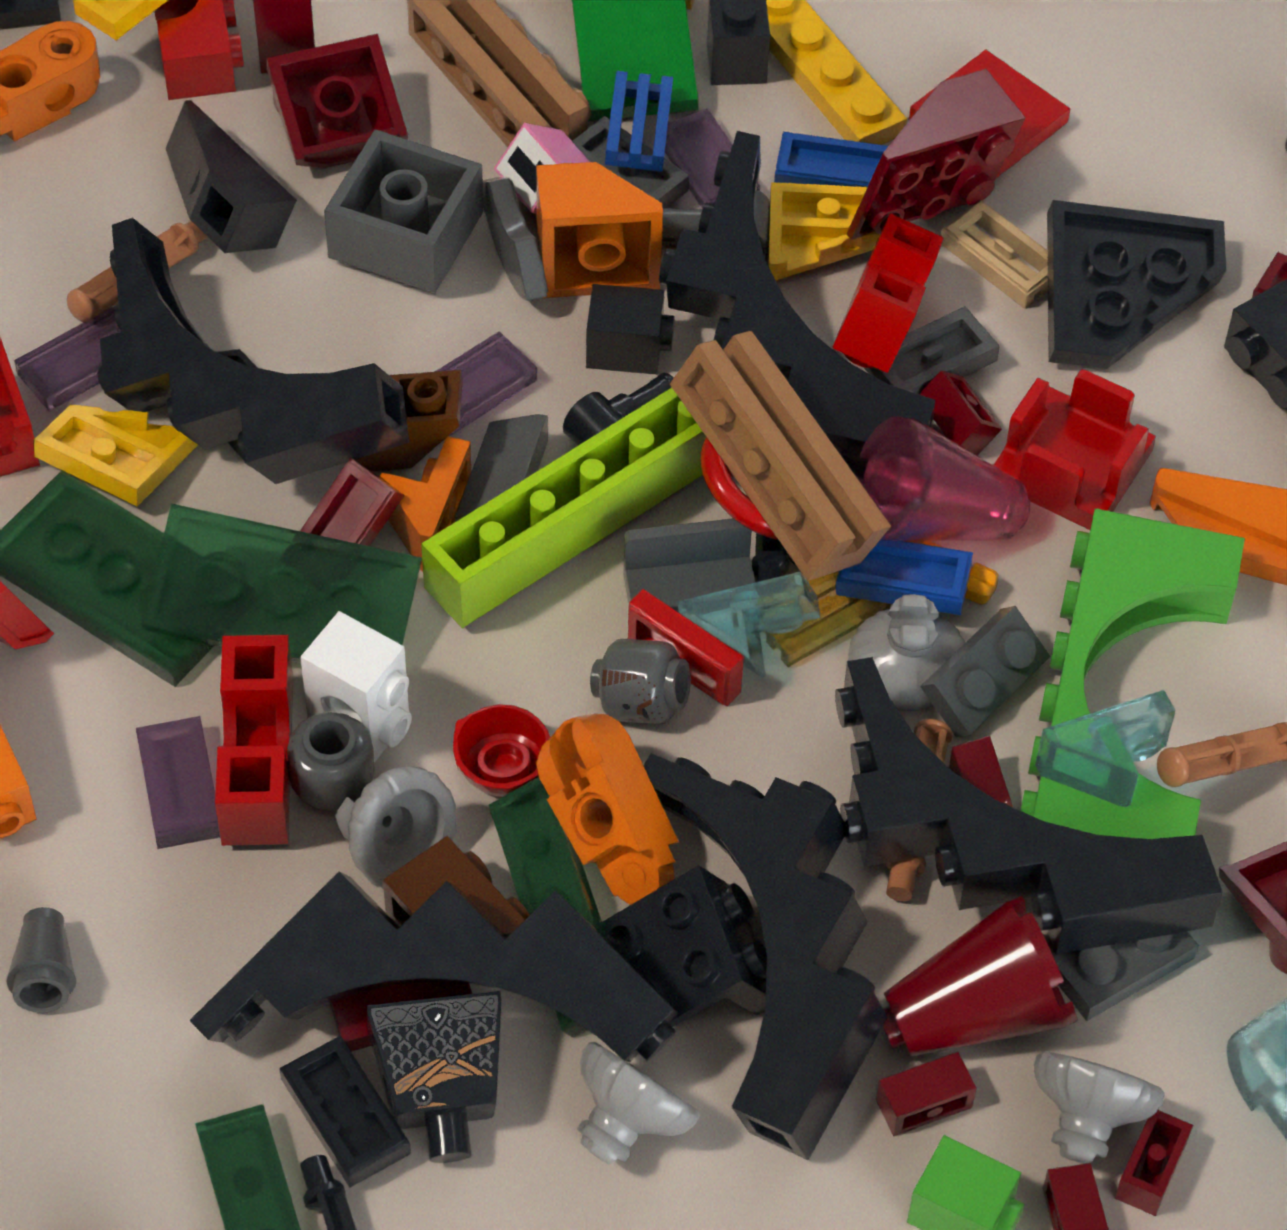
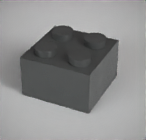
M375 129L324 209L328 258L436 293L484 212L482 164Z

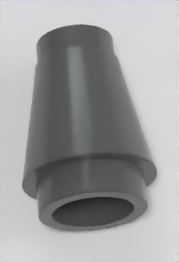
M35 908L25 914L6 979L7 987L13 994L15 1003L28 1011L50 1012L65 1005L69 994L72 993L76 986V977L64 926V917L59 911L52 908Z

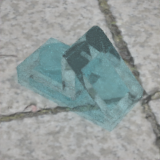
M801 572L677 601L680 614L743 655V665L761 677H766L759 632L787 633L800 628L805 621L821 618L817 594Z
M1161 690L1045 728L1042 731L1035 766L1043 777L1118 806L1128 807L1131 805L1138 779V772L1133 761L1148 759L1166 747L1176 710L1166 692Z

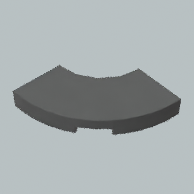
M494 177L483 180L484 212L497 253L512 286L519 296L526 301L546 297V293L549 292L538 240L529 231L521 213L513 181L506 177Z

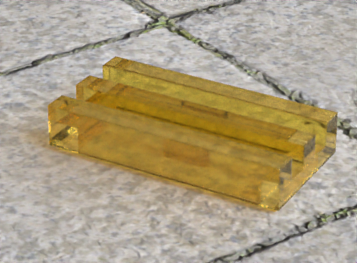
M837 571L806 581L752 611L751 625L758 633L762 630L766 633V643L772 650L778 648L781 651V660L787 667H790L857 629L867 618L875 616L878 611L890 609L891 604L840 595L827 596L814 603L809 611L781 626L778 621L834 591L839 572Z

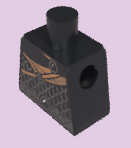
M500 991L367 1006V1033L391 1114L401 1129L426 1126L430 1162L449 1163L470 1158L472 1153L468 1121L485 1120L494 1117L497 1099L502 1002Z

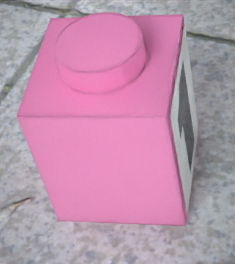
M524 123L494 167V170L500 177L510 178L513 181L518 198L531 213L537 214L536 165L584 163L590 161L562 130Z

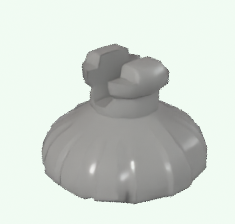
M916 594L903 595L895 600L890 609L878 611L875 616L867 618L857 628V633L850 641L848 661L873 657L887 693L896 708L902 711H917L934 707L920 686L966 642L960 636L959 630L949 620L942 618L933 602L927 599L926 596Z
M414 766L390 769L380 774L377 779H373L369 784H365L366 787H364L360 798L356 799L355 802L346 797L335 815L337 825L343 836L349 839V851L355 867L362 872L372 885L383 888V879L444 837L448 836L452 840L457 832L455 801L450 789L446 787L436 773Z
M589 1042L582 1051L580 1060L581 1074L596 1106L589 1114V1119L580 1122L577 1130L583 1134L581 1144L607 1164H612L617 1159L625 1162L631 1154L629 1147L634 1144L639 1134L676 1136L687 1132L696 1124L700 1117L697 1109L597 1042Z
M1050 1051L1038 1054L1034 1062V1075L1039 1087L1061 1110L1059 1117L1060 1129L1053 1132L1051 1142L1060 1145V1155L1076 1162L1090 1163L1095 1157L1106 1158L1109 1150L1106 1141L1112 1134V1128L1146 1120L1155 1115L1163 1103L1164 1092L1161 1087L1101 1064Z

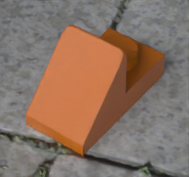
M448 436L444 441L438 458L430 457L427 460L421 481L388 473H381L379 476L405 495L388 520L422 572L421 543L455 523V516L472 472L471 441Z

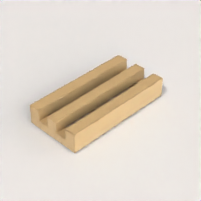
M982 200L941 230V236L944 237L942 246L1024 309L1033 303L1035 294L1041 297L1048 292L1047 249ZM974 223H977L988 233L996 238L995 241L987 234H985L983 231H981L979 228H977L974 225ZM1015 252L1026 262H1028L1030 265L1036 268L1039 272L1036 273L1029 266H1027L1025 263H1023L1021 260L1015 257L1013 253Z

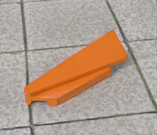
M1160 468L1158 470L1149 503L1153 510H1163L1172 524L1245 538L1239 572L1287 586V489L1168 468Z

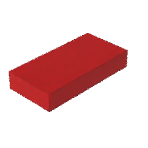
M644 589L629 602L628 639L671 643L679 653L680 659H686L689 664L691 684L720 704L728 707L741 693L744 656Z

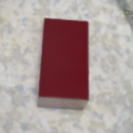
M990 735L953 746L949 768L993 799L1013 807Z

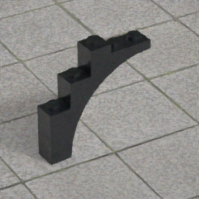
M737 131L731 152L721 151L714 175V186L720 188L715 203H705L700 217L698 232L682 228L676 250L667 248L664 253L660 267L659 283L667 285L668 308L719 319L714 340L718 342L722 349L726 347L733 335L752 331L841 457L844 455L867 468L919 480L933 429L935 400L889 385L847 362L812 333L784 298L765 261L754 220V200L761 168L760 136Z
M134 218L112 224L114 249L110 252V265L116 277L118 303L115 304L114 315L121 332L100 338L102 363L98 366V379L104 393L130 411L148 412L167 405L168 416L173 427L204 449L238 439L239 451L244 462L274 484L346 463L349 458L356 460L409 443L403 386L375 363L332 373L285 374L246 366L213 351L189 321L171 282L163 241Z
M873 657L847 661L844 688L835 690V703L841 727L852 728L856 743H852L850 748L854 775H852L850 799L847 803H841L840 814L845 822V839L847 843L857 842L864 867L935 855L940 883L943 887L952 886L959 910L1004 903L1020 896L1024 899L1031 898L1033 915L1041 931L1048 930L1055 955L1213 927L1223 892L1203 835L1158 839L1096 835L1042 821L1001 803L954 773L917 738L891 701Z
M651 753L643 766L663 809L696 826L731 857L746 878L759 909L767 953L766 1007L754 1058L733 1102L732 1109L749 1133L809 1160L888 1018L874 993V984L861 974L843 967L868 923L854 897L856 894L855 890L840 878L824 873L845 837V822L835 805V797L821 786L812 782L802 781L797 786L775 777L764 796L756 788L739 780H733L730 785L711 778L710 774L703 767L689 759L678 757L675 762H671Z

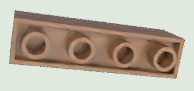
M407 0L409 35L507 147L524 123L562 130L571 141L588 129L591 110L584 94L578 88L572 89L559 74L552 58L546 53L541 54L528 40L520 22L516 19L510 20L497 5L496 0Z
M748 331L733 335L724 349L720 347L716 340L697 344L670 385L806 580L809 581L861 564L891 525L754 333Z

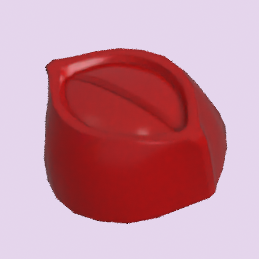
M497 704L483 707L456 722L453 736V753L458 770L470 784L485 794L499 798H520L546 792L539 779L536 762L542 750L541 747L547 742L550 735L548 729L538 717L529 710L514 705Z

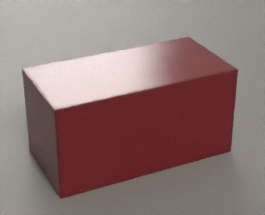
M941 370L919 394L935 400L934 421L957 451L978 456L1002 430L963 376Z
M959 1052L880 1079L876 1102L892 1135L896 1136L971 1109L977 1088Z
M1160 1110L1148 1118L1120 1179L1114 1199L1156 1217L1186 1148L1193 1125Z
M1091 1163L1047 1169L1042 1189L1053 1230H1109Z

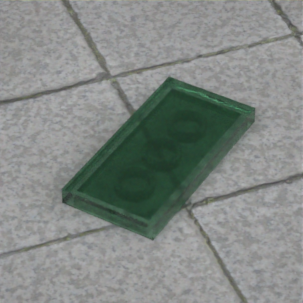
M63 470L0 530L1 577L174 687L256 603L255 589Z
M171 503L141 626L142 630L219 647H222V636L288 635L291 661L301 664V655L338 611H341L403 645L422 558Z

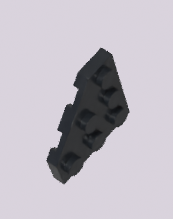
M1053 200L1047 212L1048 362L1108 369L1221 281L1226 271L1224 221Z

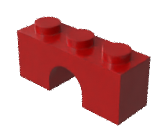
M168 0L157 8L154 13L157 21L168 100L236 92L234 68L244 67L239 33L228 34L227 29L237 27L234 1Z
M890 213L862 272L832 348L844 353L849 361L860 367H875L888 373L917 314L926 289L924 285L936 262L944 237Z
M288 635L222 636L220 694L223 709V746H217L215 808L222 846L282 845L289 843L290 778L287 747L290 735L292 734L294 678Z

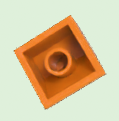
M597 162L536 165L537 240L549 292L543 298L591 295L593 284L660 290L659 273L663 227L662 203Z

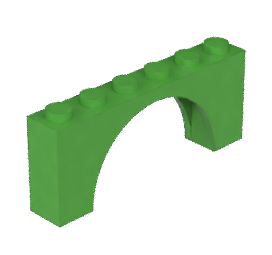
M1095 508L1090 533L1077 531L1070 568L1082 570L1080 582L1067 580L1060 618L1072 620L1070 632L1057 631L1049 669L1062 671L1059 685L1046 683L1039 721L1051 723L1049 737L1035 736L1028 774L1040 776L1038 792L1024 790L1020 811L1045 822L1096 835L1158 839L1193 836L1196 834L1201 800L1179 794L1150 781L1132 769L1109 747L1099 733L1089 712L1084 691V679L1104 652L1122 639L1143 629L1167 623L1187 621L1227 624L1237 589L1245 538Z

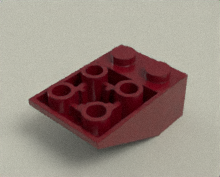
M987 69L940 82L883 152L847 231V235L851 240L860 238L873 231L880 234L890 213L909 222L920 218L928 220L945 210L964 204L969 206L975 205L991 194L995 187L994 181L1005 159L1013 151L1014 141L1026 117Z

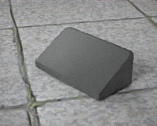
M535 414L489 422L458 507L455 522L538 471L548 443V415Z

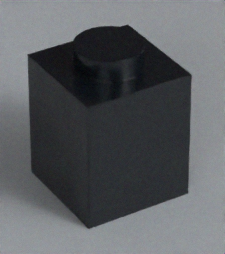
M709 0L707 51L711 85L767 84L770 29L766 0Z
M593 284L586 328V368L658 375L660 351H672L675 315H664L665 290Z

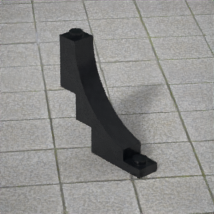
M338 871L189 1020L208 1041L223 1043L230 1036L236 1042L248 1034L263 1018L265 1011L260 1005L266 999L283 1017L298 1020L330 1003L364 991L398 984L422 982L469 983L506 990L536 1000L566 1015L596 1035L624 1061L631 1062L638 1054L646 1061H649L671 1040L677 1031L669 1023L679 1012L556 890L507 938L457 886L448 881L399 927L350 876Z

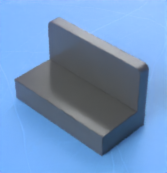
M733 518L626 531L624 533L623 576L628 603L644 589L688 619L757 612L758 593L750 560L752 531Z

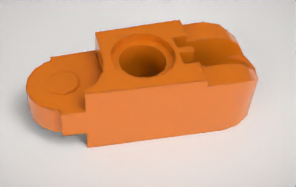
M71 21L53 22L38 28L0 51V136L6 133L15 142L71 114L70 109L88 101L96 93L100 79V65L96 38L90 29L80 23Z
M597 713L577 716L564 721L541 747L542 750L536 762L539 779L549 795V798L546 800L582 864L596 863L614 897L619 896L620 899L632 905L674 880L673 864L676 861L668 845L676 844L679 840L635 746L622 724L607 714Z

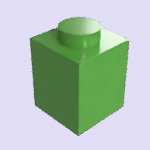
M943 1135L912 1193L907 1223L921 1230H1015L1025 1203L1015 1199L1022 1172Z

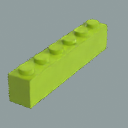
M671 387L421 543L424 588L461 628L466 627L703 475L700 461L701 449L706 435Z

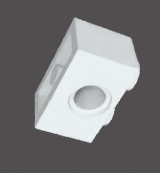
M338 611L300 657L307 718L315 714L336 712L347 714L360 721L370 734L375 763L387 746L393 748L402 741L411 724L412 715L409 713V678L406 675L405 646Z

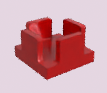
M1081 369L1074 378L1071 396L1050 387L1049 382L1037 378L1011 416L1006 445L991 467L989 483L1090 530L1095 508L1114 511L1152 453L1156 436L1149 433V428L1138 423L1136 426L1130 423L1135 395L1129 389L1085 369Z

